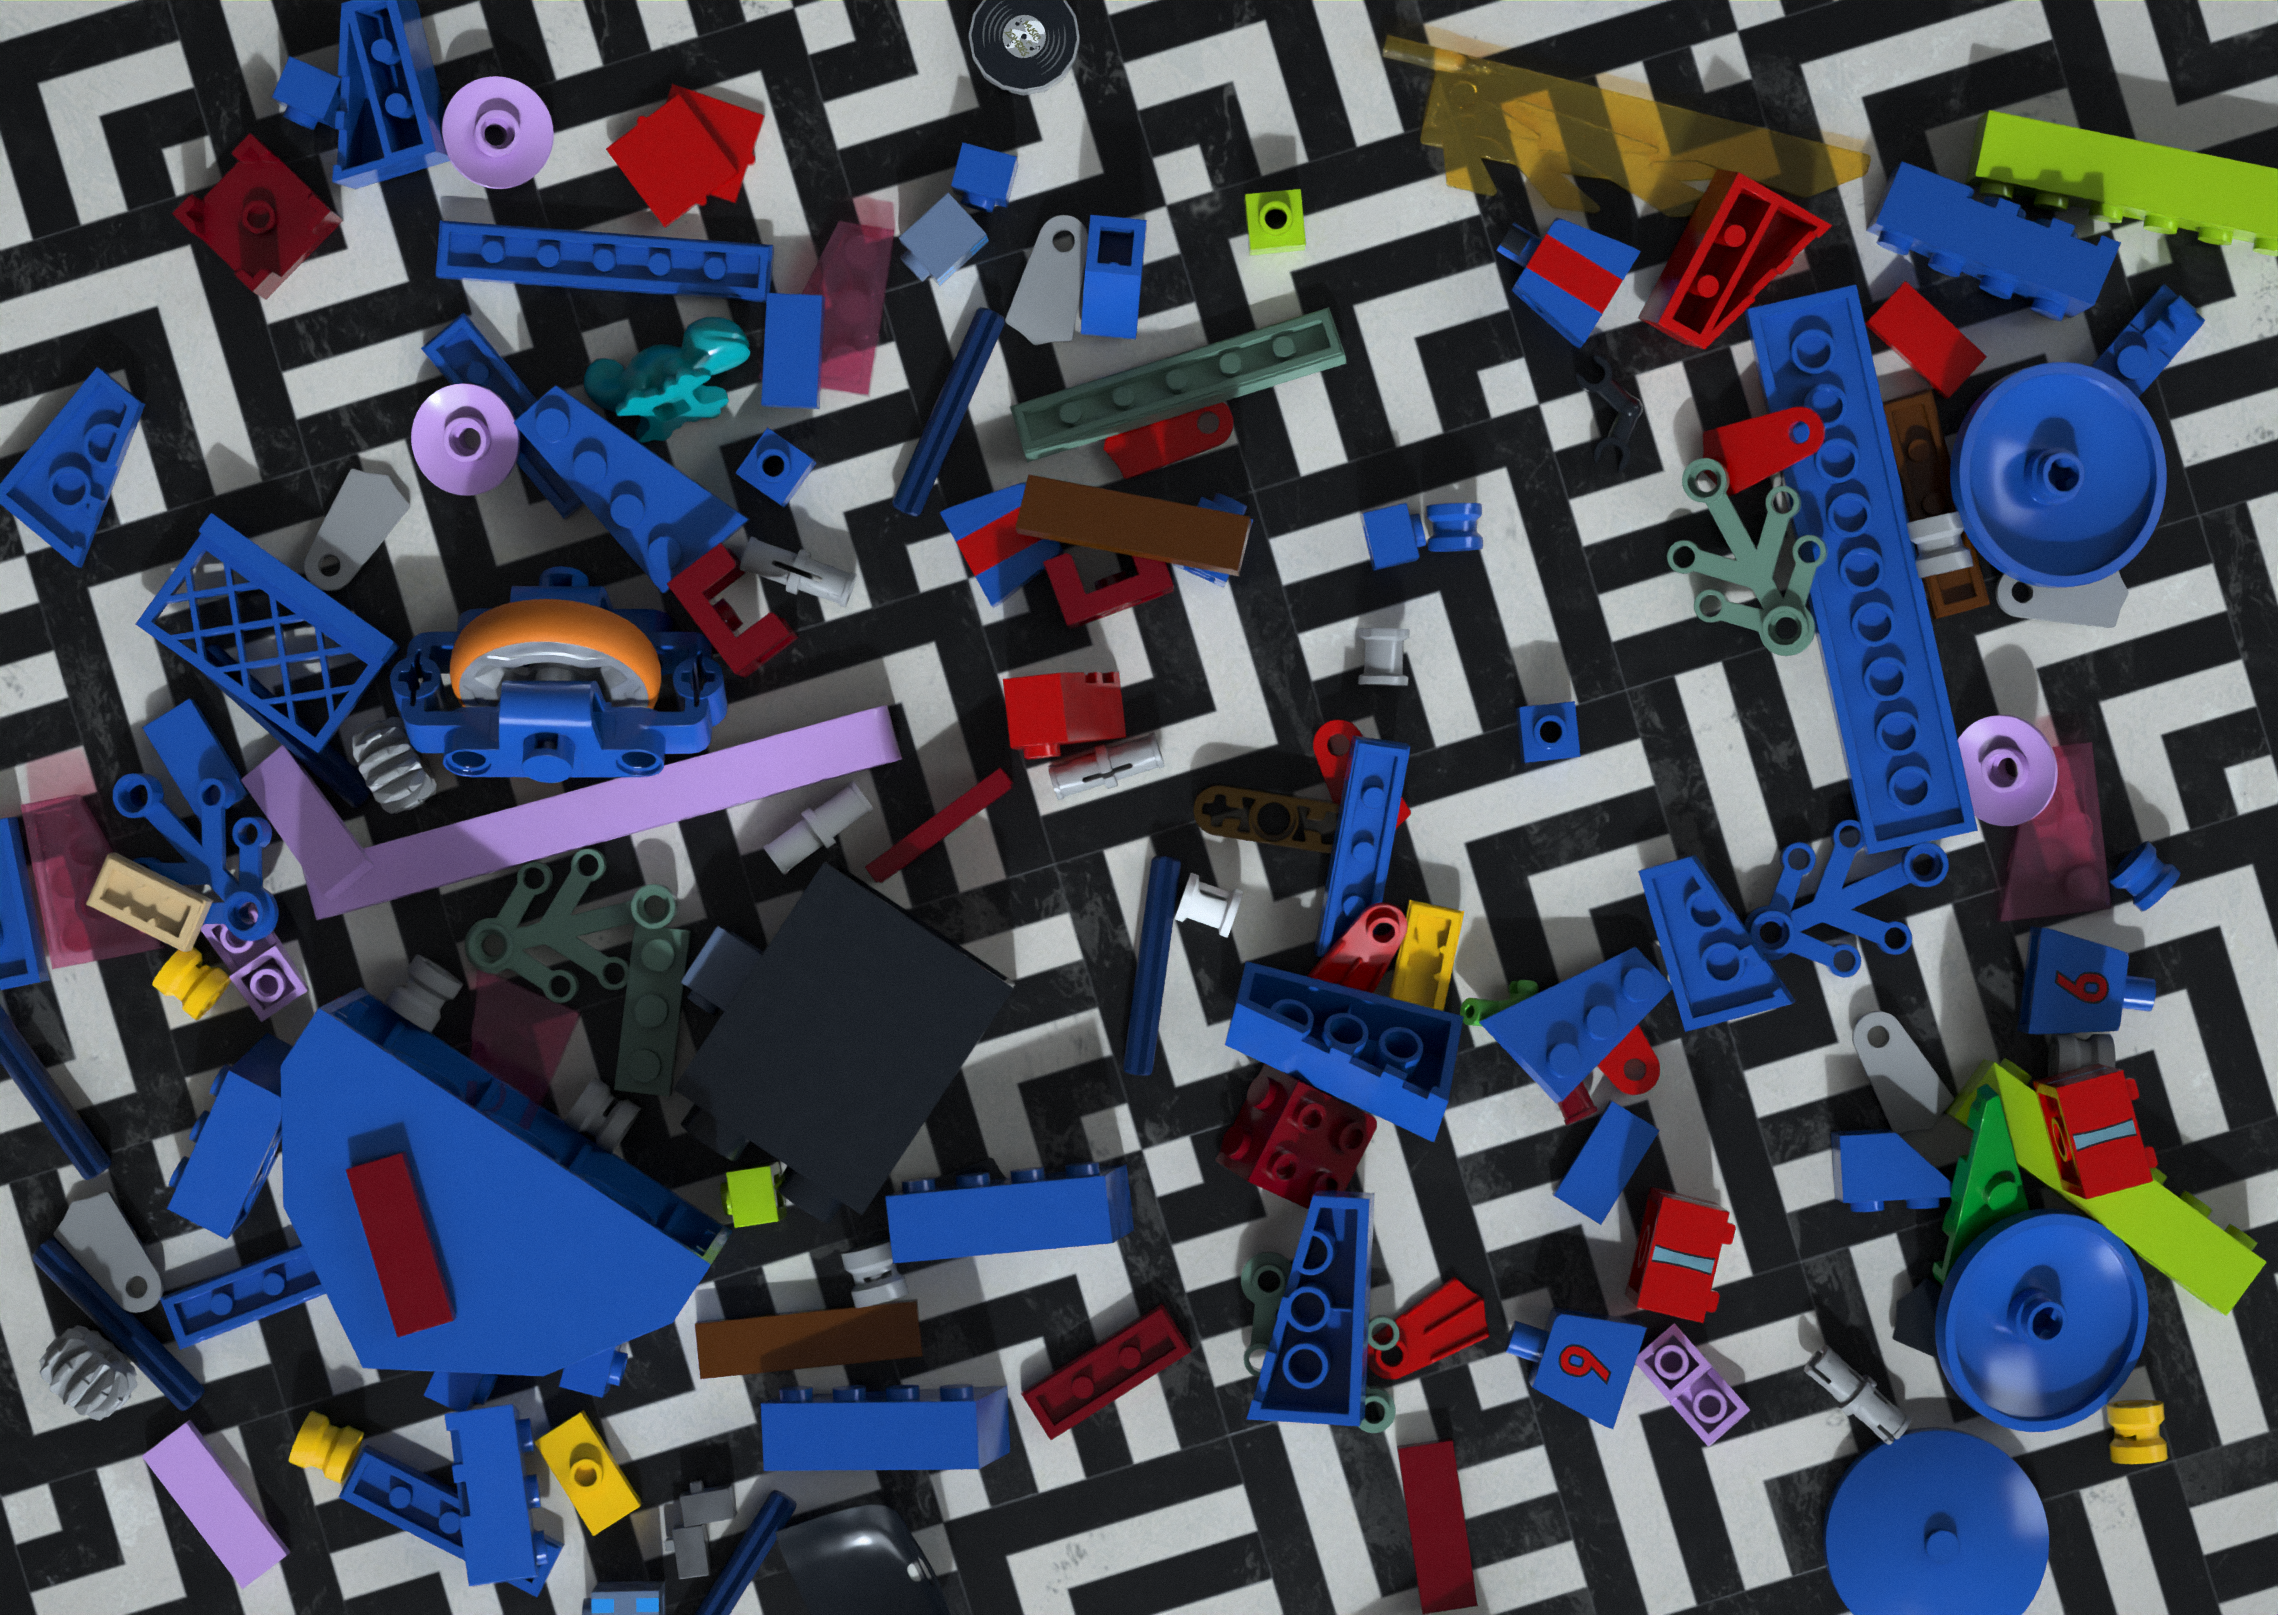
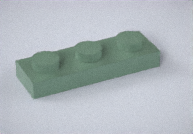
M638 923L634 925L614 1090L667 1097L672 1095L685 985L681 983V980L688 969L692 930L670 927L648 929Z

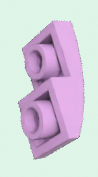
M252 903L248 910L249 917L253 922H256L258 918V910L255 903ZM225 924L202 925V933L232 973L229 978L261 1022L309 990L274 931L261 940L245 941L232 934Z
M1675 1323L1637 1356L1636 1365L1708 1447L1750 1411L1747 1405Z

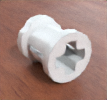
M1190 873L1175 920L1183 922L1186 918L1218 928L1219 935L1228 937L1243 891L1235 888L1232 892L1208 885L1199 881V875Z

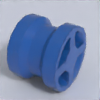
M1448 503L1426 506V517L1432 522L1433 534L1427 540L1428 551L1450 552L1483 549V537L1477 532V520L1482 515V504Z
M2145 841L2132 850L2111 873L2109 882L2116 889H2126L2133 896V905L2143 912L2157 903L2178 880L2181 871L2173 864H2164L2156 856V848L2149 841Z

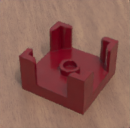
M249 133L232 151V155L239 160L236 165L202 200L191 194L172 214L190 232L208 244L235 271L234 274L252 292L267 300L338 227L343 219L269 147Z
M720 542L666 584L736 675L746 678L799 637L784 618H778L774 613H768L740 634L737 629L744 624L724 598L716 602L714 597L746 572L740 570L741 560L731 548L727 549Z
M1066 553L1044 561L1069 630L1174 592V585L1166 563L1131 556L1138 575L1128 578L1125 571L1095 581L1096 591L1086 594L1070 554Z

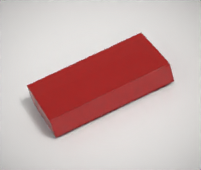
M1906 281L1895 290L1865 323L1869 329L1945 399H1948L1987 358L1979 348Z

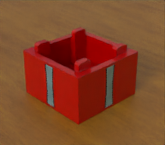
M2097 1063L2033 1081L2062 1190L2087 1200L2153 1182L2150 1169L2155 1168L2158 1162L2154 1148L2151 1146L2144 1147L2132 1105V1100L2139 1098L2138 1088L2134 1079H2125L2124 1072L2121 1069Z
M1650 1187L1625 1296L1638 1308L1703 1323L1706 1311L1711 1313L1716 1311L1720 1297L1717 1291L1711 1289L1722 1244H1732L1736 1230L1734 1224L1728 1223L1730 1212L1716 1202Z

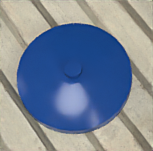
M2052 362L2027 367L2001 378L1983 392L1971 406L1960 425L1954 442L1950 465V486L1956 512L1959 511L1964 532L1977 551L1991 565L2009 577L2026 584L2046 588L2075 587L2100 581L2116 573L2135 558L2145 546L2159 521L2164 505L2167 485L2166 459L2161 437L2152 417L2142 402L2128 387L2109 374L2090 366L2070 362Z
M2054 1208L2034 1209L2000 1220L1977 1236L1959 1256L1949 1272L1939 1298L1936 1312L1935 1338L1938 1357L1948 1382L1958 1396L1973 1410L1994 1423L2013 1430L2047 1432L2062 1429L2086 1419L2107 1404L2117 1394L2130 1376L2140 1356L2148 1325V1296L2143 1274L2132 1252L2119 1237L2103 1225L2078 1213Z
M1926 1427L1906 1430L1898 1440L1894 1438V1442L1891 1445L1881 1440L1866 1449L1851 1463L1837 1482L1829 1499L1823 1522L1822 1539L1826 1568L1837 1594L1853 1615H2022L2034 1599L2041 1585L2048 1561L2049 1530L2046 1513L2042 1501L2027 1474L2013 1459L1990 1442L1976 1435L1951 1428Z

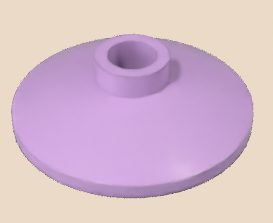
M493 76L480 78L468 83L450 100L442 118L441 130L444 146L448 154L447 157L460 174L471 182L483 187L507 189L529 181L543 168L552 150L554 131L552 119L546 105L532 89L511 78ZM486 128H499L504 135L503 144L494 146L488 143L485 138Z
M463 383L441 388L424 401L415 416L411 432V443L415 460L428 480L446 492L469 496L490 491L500 485L510 475L518 460L521 438L520 430L513 423L516 417L508 404L498 394L483 386ZM469 428L475 429L480 436V443L475 449L469 447L465 442V433Z
M1993 715L1974 722L1958 738L1974 815L1977 818L1992 825L2014 826L2035 818L2047 807L2056 789L2058 768L2054 751L2047 738L2038 728L2016 716ZM2008 758L2013 759L2017 765L2018 774L2016 777L2010 776L2006 771L2005 763Z

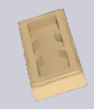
M108 853L86 905L183 952H188L194 946L213 900L117 853Z

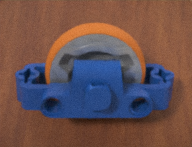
M559 566L544 570L539 578V586H512L510 603L495 608L470 609L463 612L458 617L457 632H423L416 635L409 643L407 658L399 661L392 669L390 683L399 716L404 722L408 741L412 748L421 753H444L443 765L450 772L465 777H529L538 782L556 783L567 780L569 777H651L663 770L665 754H693L706 749L711 742L712 727L719 724L725 718L728 710L723 672L719 664L713 660L711 642L703 634L697 632H674L675 623L672 617L659 610L613 609L607 591L603 586H589V579L583 572L571 567ZM441 674H450L454 694L462 708L448 711V701ZM673 674L678 712H659L653 709L659 697L661 676ZM702 679H704L705 683L703 685V690L701 691ZM698 695H699V699H700V700H699V706L697 707L696 702H697V700H698Z

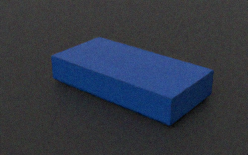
M767 293L762 406L820 409L825 297L823 295Z
M189 698L142 727L199 822H201V807L196 800V789L202 780L216 777L229 780L235 789V800L232 805L250 795L241 781V775L194 699ZM216 785L210 791L211 800L215 804L219 802L221 797L220 789Z
M1610 1100L1552 1195L1602 1225L1660 1130Z

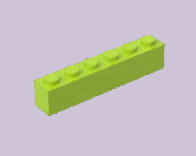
M1988 110L1978 119L1965 184L1980 187V196H1991L2008 201L2012 200L2013 194L2035 198V207L2055 212H2066L2068 205L2089 209V218L2108 223H2121L2123 217L2143 220L2144 229L2162 234H2176L2178 228L2199 232L2198 240L2215 245H2231L2233 239L2254 243V252L2278 257V169L1992 110Z
M2006 1058L1999 1065L1993 1061L1983 1059L1944 1113L1974 1134V1131L1967 1125L1970 1107L1977 1096V1088L1987 1083L1999 1094L2019 1168L2084 1216L2106 1227L2119 1237L2129 1249L2212 1310L2227 1316L2266 1264L2265 1260L2252 1252L2258 1243L2232 1224H2229L2225 1230H2222L2211 1222L2207 1217L2213 1210L2189 1192L2184 1190L2181 1196L2177 1197L2162 1185L2167 1176L2156 1167L2150 1169L2153 1182L2087 1200L2062 1190L2036 1092L2027 1086L2032 1077Z

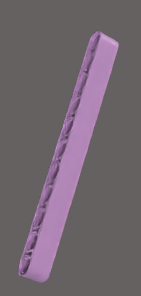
M885 705L664 766L659 774L651 777H621L363 848L375 866L333 902L320 893L303 867L302 870L316 920H321L901 760L902 757L888 706Z

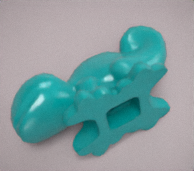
M722 317L701 318L692 322L686 328L682 347L666 344L650 346L635 355L626 368L616 360L608 358L596 359L586 370L584 389L588 397L595 404L606 410L616 412L617 416H641L640 423L636 428V437L639 442L645 443L651 440L664 441L670 438L673 431L681 428L685 422H697L703 417L710 419L719 417L721 413L720 408L729 402L728 394L723 388L705 386L703 383L710 380L712 375L723 373L744 363L750 356V343L744 331L733 321Z

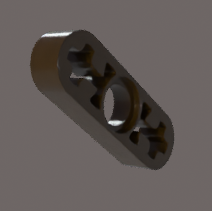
M1218 783L1211 784L1199 792L1194 802L1193 812L1198 826L1211 835L1331 853L1334 835L1331 842L1321 841L1320 831L1304 828L1305 839L1293 838L1299 824L1297 807L1305 806L1310 808L1306 814V819L1322 821L1325 818L1326 812L1336 813L1337 821L1340 804L1328 800ZM1215 794H1222L1226 796V805L1243 809L1242 798H1254L1255 800L1250 807L1248 815L1250 830L1237 829L1240 825L1241 817L1224 816L1221 825L1211 823V814L1202 811L1203 804L1213 803ZM1271 802L1282 804L1290 814L1289 825L1278 834L1264 832L1257 822L1259 810L1265 804Z

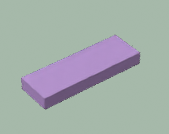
M283 745L241 779L244 786L320 893L329 901L333 902L375 866L297 757Z
M191 1420L184 1423L142 1455L143 1459L242 1589L290 1553L289 1549Z

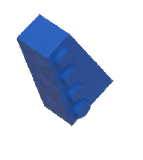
M1903 161L1892 170L1866 230L1879 236L1876 243L1881 247L1901 255H1908L1909 250L1930 258L1928 262L1929 267L1948 276L1959 277L1960 273L1963 272L1980 279L1979 287L1994 296L2011 299L2012 294L2029 300L2033 302L2030 308L2033 312L2051 320L2062 321L2064 316L2072 318L2095 305L2121 242L2101 236L2096 246L2078 239V234L2074 232L2075 225L2054 217L2052 221L2040 218L2036 219L2035 222L2026 220L2025 216L2027 213L2021 209L2019 204L1991 196H1985L1982 203L1972 199L1975 191L1970 186Z
M555 385L513 422L662 593H667L671 590L666 583L720 542H726L750 521L748 517L559 386Z
M1246 961L1234 1002L1225 1045L1434 1142L1449 1101L1464 1016Z
M1083 1162L1065 1165V1171L1045 1174L1044 1167L1011 1170V1178L990 1180L989 1172L958 1175L956 1176V1184L936 1186L934 1177L901 1181L902 1190L885 1196L893 1264L1114 1243L1134 1231L1127 1164L1099 1167V1162Z
M1318 1190L1313 1195L1286 1290L1279 1307L1270 1344L1263 1361L1254 1398L1247 1415L1248 1420L1360 1426L1365 1418L1375 1193Z
M951 1384L940 1386V1389H920L919 1385H894L886 1387V1391L866 1392V1386L847 1385L832 1388V1393L813 1394V1387L811 1386L783 1387L779 1389V1396L761 1403L764 1471L981 1469L1010 1453L1007 1386L973 1387L971 1384Z

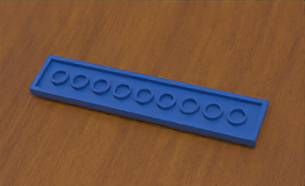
M1847 286L1746 309L1744 314L1766 413L1770 414L1792 407H1808L1820 415L1825 425V439L1820 449L1813 455L1780 471L1783 486L1794 488L1801 497L1799 512L1793 518H1790L1795 542L1802 536L1816 535L1822 538L1828 547L1826 561L1816 569L1808 601L1815 621L1816 637L1857 821L1861 828L1865 855L1978 831L1922 578H1918L1916 570V550L1914 542L1909 538L1906 523H1909L1857 286ZM1802 421L1798 422L1793 430L1794 437L1798 442H1805L1810 434L1808 425ZM1784 492L1788 511H1790L1793 507V498L1789 493ZM1807 541L1801 546L1800 555L1808 563L1815 562L1820 556V548L1817 543Z

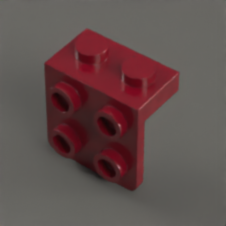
M1264 1063L1258 1077L1249 1086L1247 1098L1233 1126L1224 1135L1222 1147L1215 1161L1247 1182L1309 1209L1312 1197L1318 1190H1346L1377 1129V1121L1368 1113Z

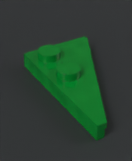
M1987 1083L1977 1088V1096L1970 1107L1967 1125L1974 1131L1969 1155L1959 1156L1950 1193L1952 1203L1950 1209L1945 1214L1942 1230L1949 1236L1944 1261L1934 1262L1932 1270L1934 1277L1943 1286L1959 1256L1977 1236L2000 1220L2029 1210L2000 1097Z

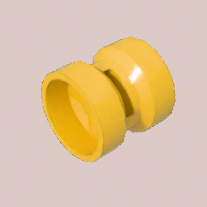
M195 947L188 952L178 949L158 972L152 985L165 996L174 995L182 1002L183 1011L197 1021L219 1000L232 980L219 967L210 968L207 964L202 966V953Z
M2142 1399L2116 1401L2106 1405L2108 1423L2114 1427L2115 1438L2109 1444L2110 1460L2119 1464H2147L2168 1459L2167 1442L2160 1436V1424L2165 1420L2164 1402Z
M312 1410L297 1435L289 1456V1463L304 1469L310 1466L321 1469L325 1478L341 1484L357 1456L364 1432L350 1426L338 1428L330 1424L327 1416Z

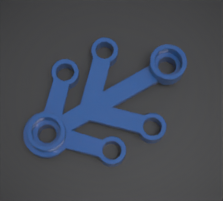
M132 773L122 776L116 782L113 789V802L116 809L128 818L146 817L188 863H162L155 857L136 858L133 861L142 866L146 864L150 870L181 885H209L224 902L212 903L203 924H225L232 934L245 941L261 940L267 937L276 927L279 916L278 905L274 896L263 887L262 849L269 844L272 837V829L268 821L262 817L253 816L243 817L235 823L232 836L235 844L239 847L238 881L226 868L225 810L235 800V789L229 780L222 777L206 778L197 786L196 800L201 807V842L163 801L164 790L156 777L147 773ZM214 785L218 786L221 792V797L217 804L210 797V791ZM143 786L146 787L148 793L146 805L141 802L139 797ZM251 823L258 832L254 843H251L247 837V829ZM252 903H255L258 910L256 922L250 919L248 913Z
M1839 821L1831 830L1830 837L1833 848L1812 902L1792 910L1802 876L1809 873L1816 863L1815 852L1808 844L1793 842L1786 845L1781 851L1780 864L1782 871L1769 905L1755 908L1748 914L1743 924L1767 960H1778L1791 952L1825 965L1828 971L1835 976L1843 978L1853 976L1861 966V956L1855 947L1848 944L1831 946L1801 933V931L1823 922L1873 941L1887 954L1899 955L1906 952L1912 943V933L1908 926L1897 921L1883 922L1852 909L1909 883L1919 887H1931L1939 884L1945 878L1949 868L1947 855L1941 847L1929 842L1911 845L1904 851L1901 862L1843 887L1855 853L1863 848L1864 842L1858 821ZM1848 825L1854 827L1858 832V840L1851 847L1844 846L1839 839L1840 831ZM1796 848H1801L1807 854V863L1799 870L1793 869L1788 861L1790 852ZM1919 854H1926L1932 863L1930 871L1925 875H1919L1913 869V860ZM1772 921L1779 928V936L1774 942L1766 943L1761 939L1760 929L1763 924ZM1893 927L1899 928L1903 933V942L1895 949L1888 947L1884 939L1885 933ZM1841 950H1847L1853 958L1851 967L1846 971H1839L1833 962L1835 954Z

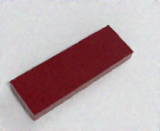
M1000 767L866 865V870L876 883L885 882L1012 789L1014 783L1003 768Z
M406 1151L347 1168L346 1173L397 1338L454 1321L457 1318Z
M1161 1302L1021 1391V1395L1049 1439L1053 1440L1184 1357L1192 1349Z
M1452 1438L1397 1446L1422 1614L1478 1606Z

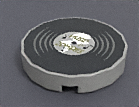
M983 0L973 14L969 41L973 61L983 77L1002 90L1024 96L1045 92L1064 80L1076 61L1080 45V35L1076 15L1066 0Z

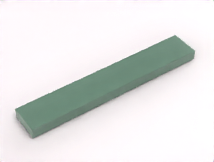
M1328 307L1010 406L1028 463L1346 364V356Z

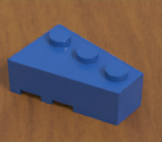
M351 0L341 3L338 75L342 78L340 111H336L335 129L339 130L337 165H333L332 182L358 189L450 161L447 157L448 154L444 146L441 130L445 107L417 0Z
M266 1033L233 1066L225 1064L220 1069L210 1089V1094L216 1097L210 1112L207 1110L202 1112L189 1136V1140L196 1143L190 1158L184 1156L169 1181V1186L176 1190L169 1203L168 1210L226 1240L246 1220L278 1158L275 1153L282 1140L280 1066L293 1048L292 1045Z
M513 1404L444 1414L446 1430L450 1431L454 1458L452 1472L454 1483H457L460 1508L459 1521L469 1586L477 1587L540 1577L538 1565L548 1564V1553L544 1530L534 1531L531 1509L541 1507V1497L537 1474L527 1475L524 1453L534 1452L530 1418L520 1419L519 1410Z

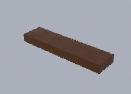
M1932 390L1883 402L1909 522L1956 512L1950 486L1951 460ZM1964 530L1960 534L1961 539L1963 540V545L1971 550L1974 566L1922 578L1933 620L1990 604L1975 547ZM1914 543L1915 550H1916V555H1917V558H1918L1919 552H1918L1917 544Z
M1028 474L1016 530L1018 534L1239 576L1252 522L1249 516Z
M917 1299L884 1302L862 1308H855V1305L697 1321L695 1323L700 1379L923 1356Z

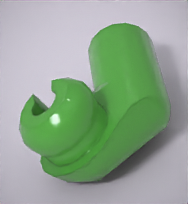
M1531 980L1512 981L1508 986L1510 995L1508 1000L1465 999L1460 1009V1015L1464 1016L1463 1023L1483 1027L1479 1023L1480 1021L1538 994V984Z

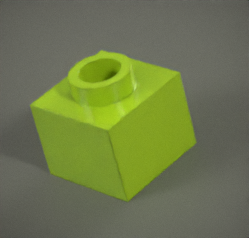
M1301 189L1245 194L1244 204L1249 256L1305 250L1306 238ZM1279 210L1283 212L1286 216V224L1279 229L1270 228L1265 222V216L1269 211Z
M779 1161L735 1167L726 1172L727 1182H722L720 1185L721 1202L725 1215H733L735 1228L778 1222L787 1216L785 1197L774 1188V1185L781 1176Z

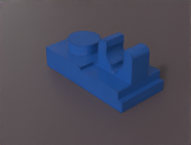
M2162 284L2091 363L2090 367L2101 370L2116 378L2139 398L2204 324L2205 319L2196 312L2197 309L2181 295H2176L2169 287Z

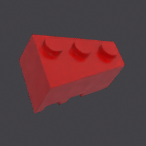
M1717 169L1638 319L1683 344L1705 350L1755 301L1754 297L1777 274L1782 275L1794 263L1792 260L1815 237L1820 238L1832 225L1740 172Z
M1060 672L1003 679L1010 747L1015 750H1023L1024 758L1028 760L1061 756L1060 745L1126 738L1119 672L1088 673V675H1085L1084 672Z

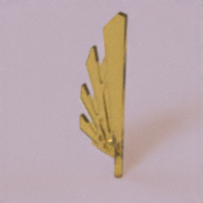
M1387 35L1382 54L1383 57L1436 70L1423 120L1424 124L1420 141L1423 144L1443 149L1445 178L1448 187L1490 197L1496 195L1497 189L1481 158L1516 165L1549 206L1555 209L1597 214L1600 211V206L1561 174L1565 173L1609 179L1670 218L1693 216L1704 195V192L1681 181L1712 180L1717 169L1740 172L1757 183L1801 198H1808L1865 176L1868 173L1871 156L1866 153Z

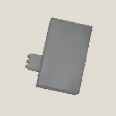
M701 1479L695 1482L692 1480L690 1491L682 1492L679 1497L684 1527L734 1519L737 1515L732 1484L703 1488Z
M684 1523L676 1524L672 1529L673 1537L667 1538L664 1541V1547H666L665 1551L667 1552L675 1551L679 1579L710 1575L712 1563L706 1524L684 1527Z

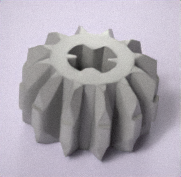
M392 716L382 721L377 720L365 726L363 731L353 736V756L358 763V770L363 775L366 786L373 793L375 801L379 802L385 811L390 814H397L404 810H411L424 804V800L436 794L437 784L435 782V774L429 764L430 760L425 753L418 752L412 748L401 718Z
M77 1325L73 1329L68 1328L61 1336H57L46 1348L47 1352L39 1360L41 1377L50 1384V1392L57 1394L63 1400L64 1405H70L79 1415L85 1416L87 1414L91 1419L100 1421L104 1417H109L116 1409L120 1410L131 1398L130 1394L138 1386L135 1378L137 1375L134 1366L126 1361L127 1356L120 1352L112 1341L108 1342L98 1331L92 1330L90 1332L83 1326Z

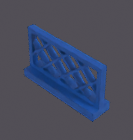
M211 513L198 530L201 533L135 625L308 747L321 754L386 664L390 665L401 647ZM207 551L223 562L227 586L196 591L193 569ZM233 570L250 582L235 584ZM186 580L187 593L176 594ZM261 589L267 593L270 599L272 618L241 623L237 593ZM228 594L233 625L202 630L197 599ZM189 601L194 631L170 635L154 624L168 604ZM278 602L295 614L281 617ZM307 621L314 626L318 650L287 655L282 625ZM274 626L279 657L248 662L243 631ZM235 633L239 664L215 667L207 661L204 638ZM324 634L341 645V647L326 649ZM195 639L197 653L181 642ZM352 653L368 664L355 684L332 687L328 657ZM320 658L324 689L293 694L288 663ZM280 665L285 696L262 700L253 694L249 670ZM241 671L243 686L226 674ZM347 693L336 708L334 695ZM326 697L329 719L318 735L314 737L298 725L295 702ZM287 704L289 718L272 706Z

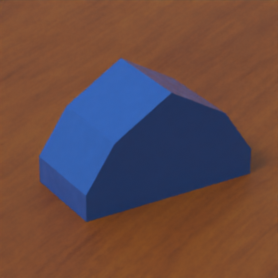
M361 987L319 1007L280 1066L283 1207L362 1368L545 1376L673 1323L733 1232L615 1153L610 1155L598 1147L595 1140L583 1132L577 1133L565 1125L563 1119L429 1031L405 1019L386 1003ZM406 1151L457 1318L452 1322L397 1338L346 1169L354 1165Z

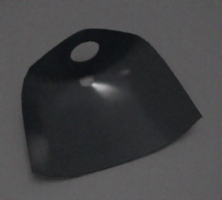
M866 1504L854 1506L775 1532L788 1569L810 1615H951L941 1585L928 1559L898 1512L886 1505ZM919 1558L923 1561L926 1568L928 1569L934 1582V1586L927 1578L921 1566ZM910 1564L915 1566L921 1581H913L907 1572Z

